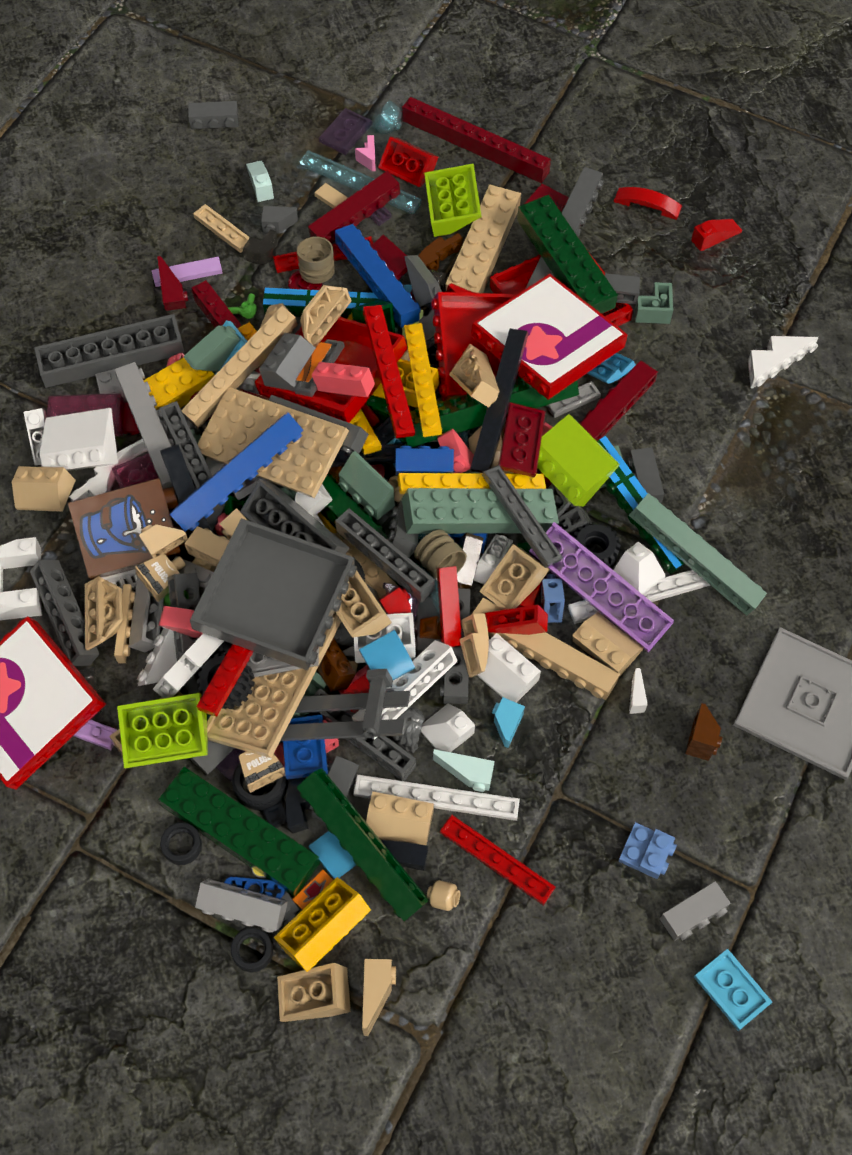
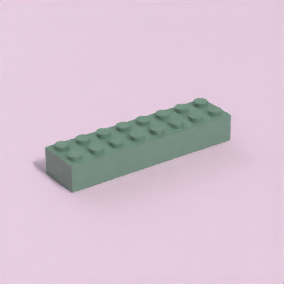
M408 488L402 497L407 534H429L439 529L444 530L447 534H463L466 532L521 533L492 489ZM516 489L545 533L552 526L553 522L559 524L553 489Z

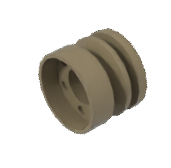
M309 237L301 241L297 247L299 273L302 279L313 284L323 283L331 279L335 273L333 246L326 238Z
M439 529L432 531L419 542L415 549L414 557L437 581L436 568L456 566L458 573L466 562L467 554L457 543H454V540L444 530Z

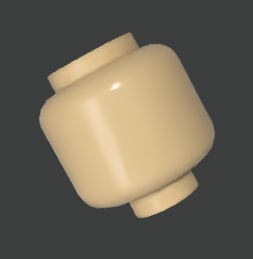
M438 880L433 886L428 888L427 898L430 899L432 907L450 911L453 907H457L460 900V891L457 890L455 884Z

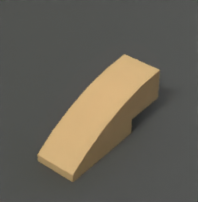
M485 613L472 614L461 620L465 637L460 639L469 677L484 672L486 668L489 637Z

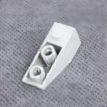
M42 408L24 412L35 466L41 465L40 450L45 420L47 418L46 411Z
M496 534L478 562L473 581L481 584L486 583L510 549L513 540Z

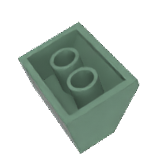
M354 451L339 473V485L345 492L348 491L357 504L360 503L369 516L373 515L378 520L395 506L394 487Z

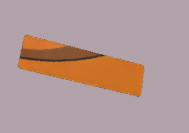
M320 342L297 377V381L309 382L311 380L312 373L318 363L322 362L332 344Z

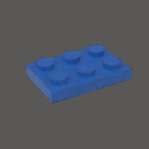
M315 715L293 718L289 725L323 723V716ZM325 739L283 741L286 779L308 777L314 771L321 768L328 774Z

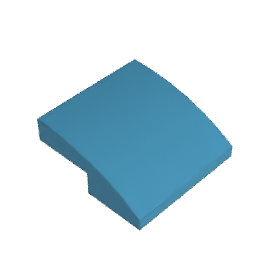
M616 353L587 374L609 384L626 375L636 364L633 360Z
M395 630L359 649L370 670L387 669L393 680L415 669L407 650Z
M328 831L308 847L311 852L319 856L324 869L335 879L336 877L340 878L356 864L349 852L341 847L337 837Z

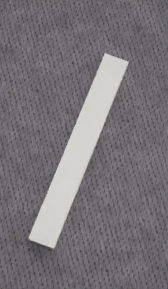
M689 570L665 577L643 595L651 602L707 587L710 584L695 571ZM585 600L568 605L574 624L584 622L599 612Z
M357 775L353 793L356 797L371 799L372 791L433 803L436 809L516 821L520 800L512 797Z

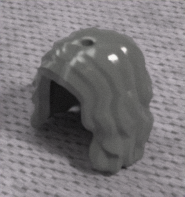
M409 707L397 718L405 719L406 721L404 734L402 736H390V739L406 752L414 753L419 747L417 742L419 741V734L425 718L422 711L418 708Z

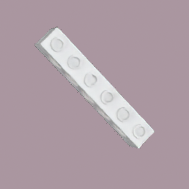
M435 640L412 661L415 669L393 680L392 687H386V692L410 691L408 707L383 708L381 720L397 719L457 662L451 646ZM360 709L353 715V721H363L365 709Z

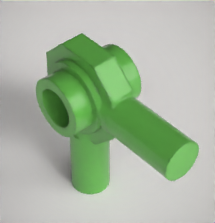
M250 293L247 301L243 302L240 307H228L232 314H240L247 319L254 317L257 310L254 304L255 295Z

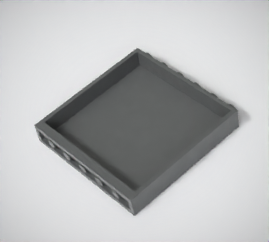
M241 518L190 619L191 627L193 630L308 671L310 665H314L317 660L318 647H322L325 642L326 635L324 634L326 630L330 629L333 624L334 617L332 616L334 612H338L342 602L340 598L342 594L345 595L348 591L349 578H353L356 573L355 557Z

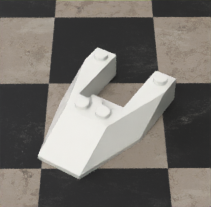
M36 537L16 539L0 546V620L42 616V599L37 588L3 592V569L34 566L38 560H41V547Z

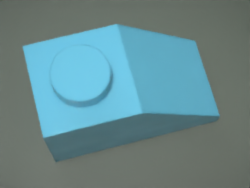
M502 697L500 703L496 702L492 713L495 714L494 723L504 747L509 748L524 714L525 706Z

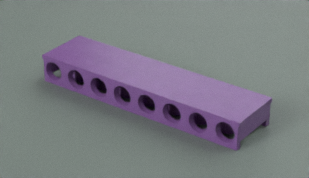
M553 522L552 526L546 531V534L563 558L561 561L547 567L550 569L549 571L561 579L615 626L644 647V650L649 652L673 624L674 620L558 524ZM531 548L529 554L541 562Z

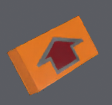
M322 870L292 900L303 910L333 879Z

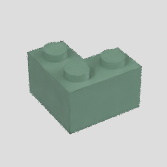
M655 282L652 296H638L635 306V322L670 324L673 314L672 283Z

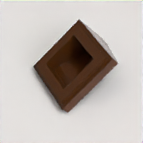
M438 616L420 619V638L441 639V625Z

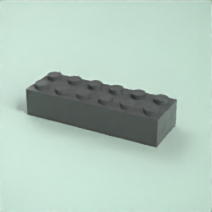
M259 480L240 511L251 522L343 554H346L349 550L345 543L273 482Z

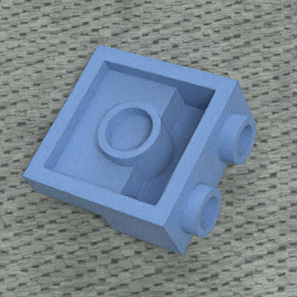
M635 822L618 861L658 879L660 873L664 875L669 863L665 862L668 855L672 856L677 845L673 843L675 837L658 829L653 831Z

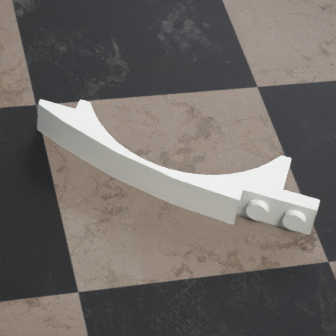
M189 420L186 421L189 428H193L195 434L200 431ZM170 433L167 435L168 439L172 438ZM143 439L120 450L117 453L118 464L94 468L96 476L90 478L86 484L76 489L69 496L71 502L110 492L113 482L122 468L135 457L147 452Z

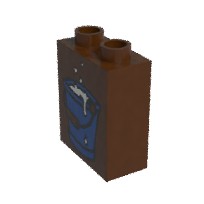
M159 478L68 503L87 574L91 580L98 576L105 577L135 570V566L153 559L139 536L142 533L141 530L146 526L152 525L153 527L157 524L183 530L179 524L173 525L169 512L178 506L174 488L172 486L163 489ZM185 542L165 554L170 561L175 556L182 558L180 547L185 546Z

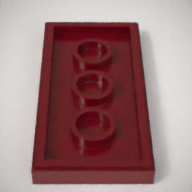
M509 403L498 463L502 470L535 478L546 411Z

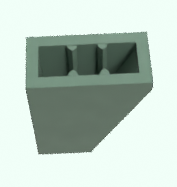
M218 325L187 352L184 358L193 369L218 372L240 338L232 327Z

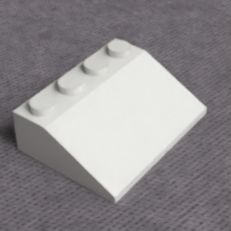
M111 408L47 417L40 450L41 467H64L67 471L118 464Z

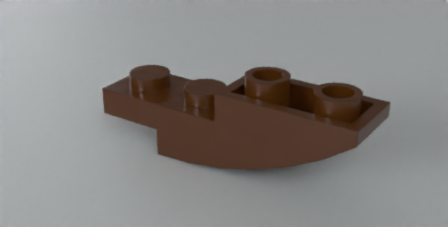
M457 233L447 240L439 237L430 243L418 256L428 270L434 273L439 269V261L445 260L448 256L457 253L462 248V236Z

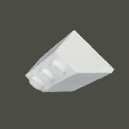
M413 613L386 614L392 622L390 625L376 634L354 637L355 662L365 663L359 652L360 648L394 630L402 641L411 660H414L416 653Z
M496 633L489 640L485 671L477 676L498 695L517 703L539 681L541 671Z

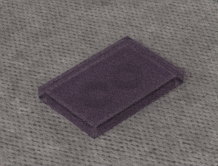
M345 108L319 137V142L346 155L372 126V120Z

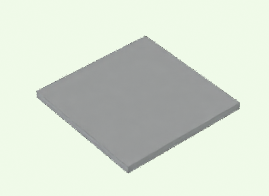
M779 627L733 726L847 780L852 770V660Z

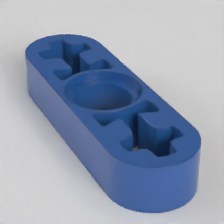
M230 877L224 882L229 885L236 883V886L243 888V883H246L244 889L247 890L251 885L257 884L260 886L259 893L264 894V885H267V890H274L275 887H278L281 893H277L275 898L281 899L285 895V889L271 880ZM266 892V895L273 897L271 892Z

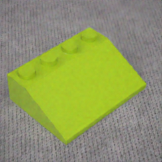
M474 164L425 172L434 237L452 234L482 217Z
M570 414L542 436L537 468L574 506L584 507L620 465Z
M195 693L117 706L124 768L208 755L207 713L199 711L196 707L202 694Z

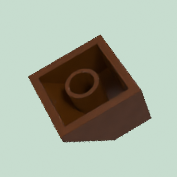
M701 703L694 718L685 754L709 761L712 755H716L723 737L719 736L721 728L706 704Z

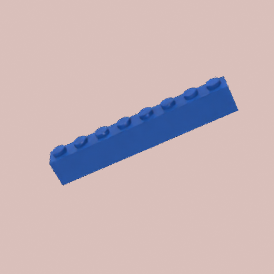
M353 224L335 230L336 245L379 300L393 304L394 320L403 328L404 325L418 322L421 313L419 304L414 302L411 294L395 278L393 271L388 269L385 261L380 259L377 251L372 249L369 241L365 240L362 236L361 231L357 230Z
M286 412L170 512L171 517L185 532L188 529L190 531L194 530L200 524L198 521L203 516L208 518L214 512L213 508L217 504L221 506L229 499L228 495L232 491L237 493L244 486L242 483L246 479L252 480L258 475L257 470L260 467L266 468L272 463L273 460L271 458L275 454L281 455L288 449L286 445L289 442L293 441L295 443L303 436L301 434L303 431L301 426L289 412Z

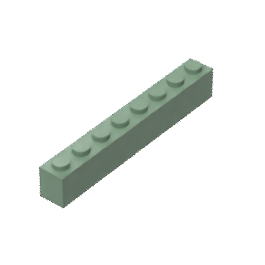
M649 493L630 513L629 516L746 616L756 609L767 594L761 586L755 584L744 572L735 567L730 560L722 556L716 548L709 545L699 534H696L685 522L677 518L671 510L664 507L657 498Z

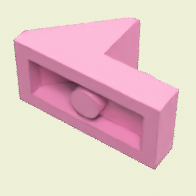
M367 135L368 142H364L365 148H355L356 161L369 170L376 171L374 135Z

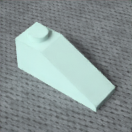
M257 161L246 164L257 201L274 199L272 183L263 162Z
M434 749L433 760L468 787H472L473 790L478 792L489 791L495 761Z

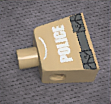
M162 554L135 566L138 578L156 601L159 602L169 593L167 577L180 574L179 570L186 565L180 556L170 561L165 554Z
M247 751L239 755L250 793L285 776L284 767L274 754L272 758Z

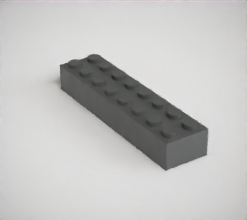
M174 314L34 347L45 388L93 377L97 373L113 370L133 362L138 366L170 358L178 353L185 354Z

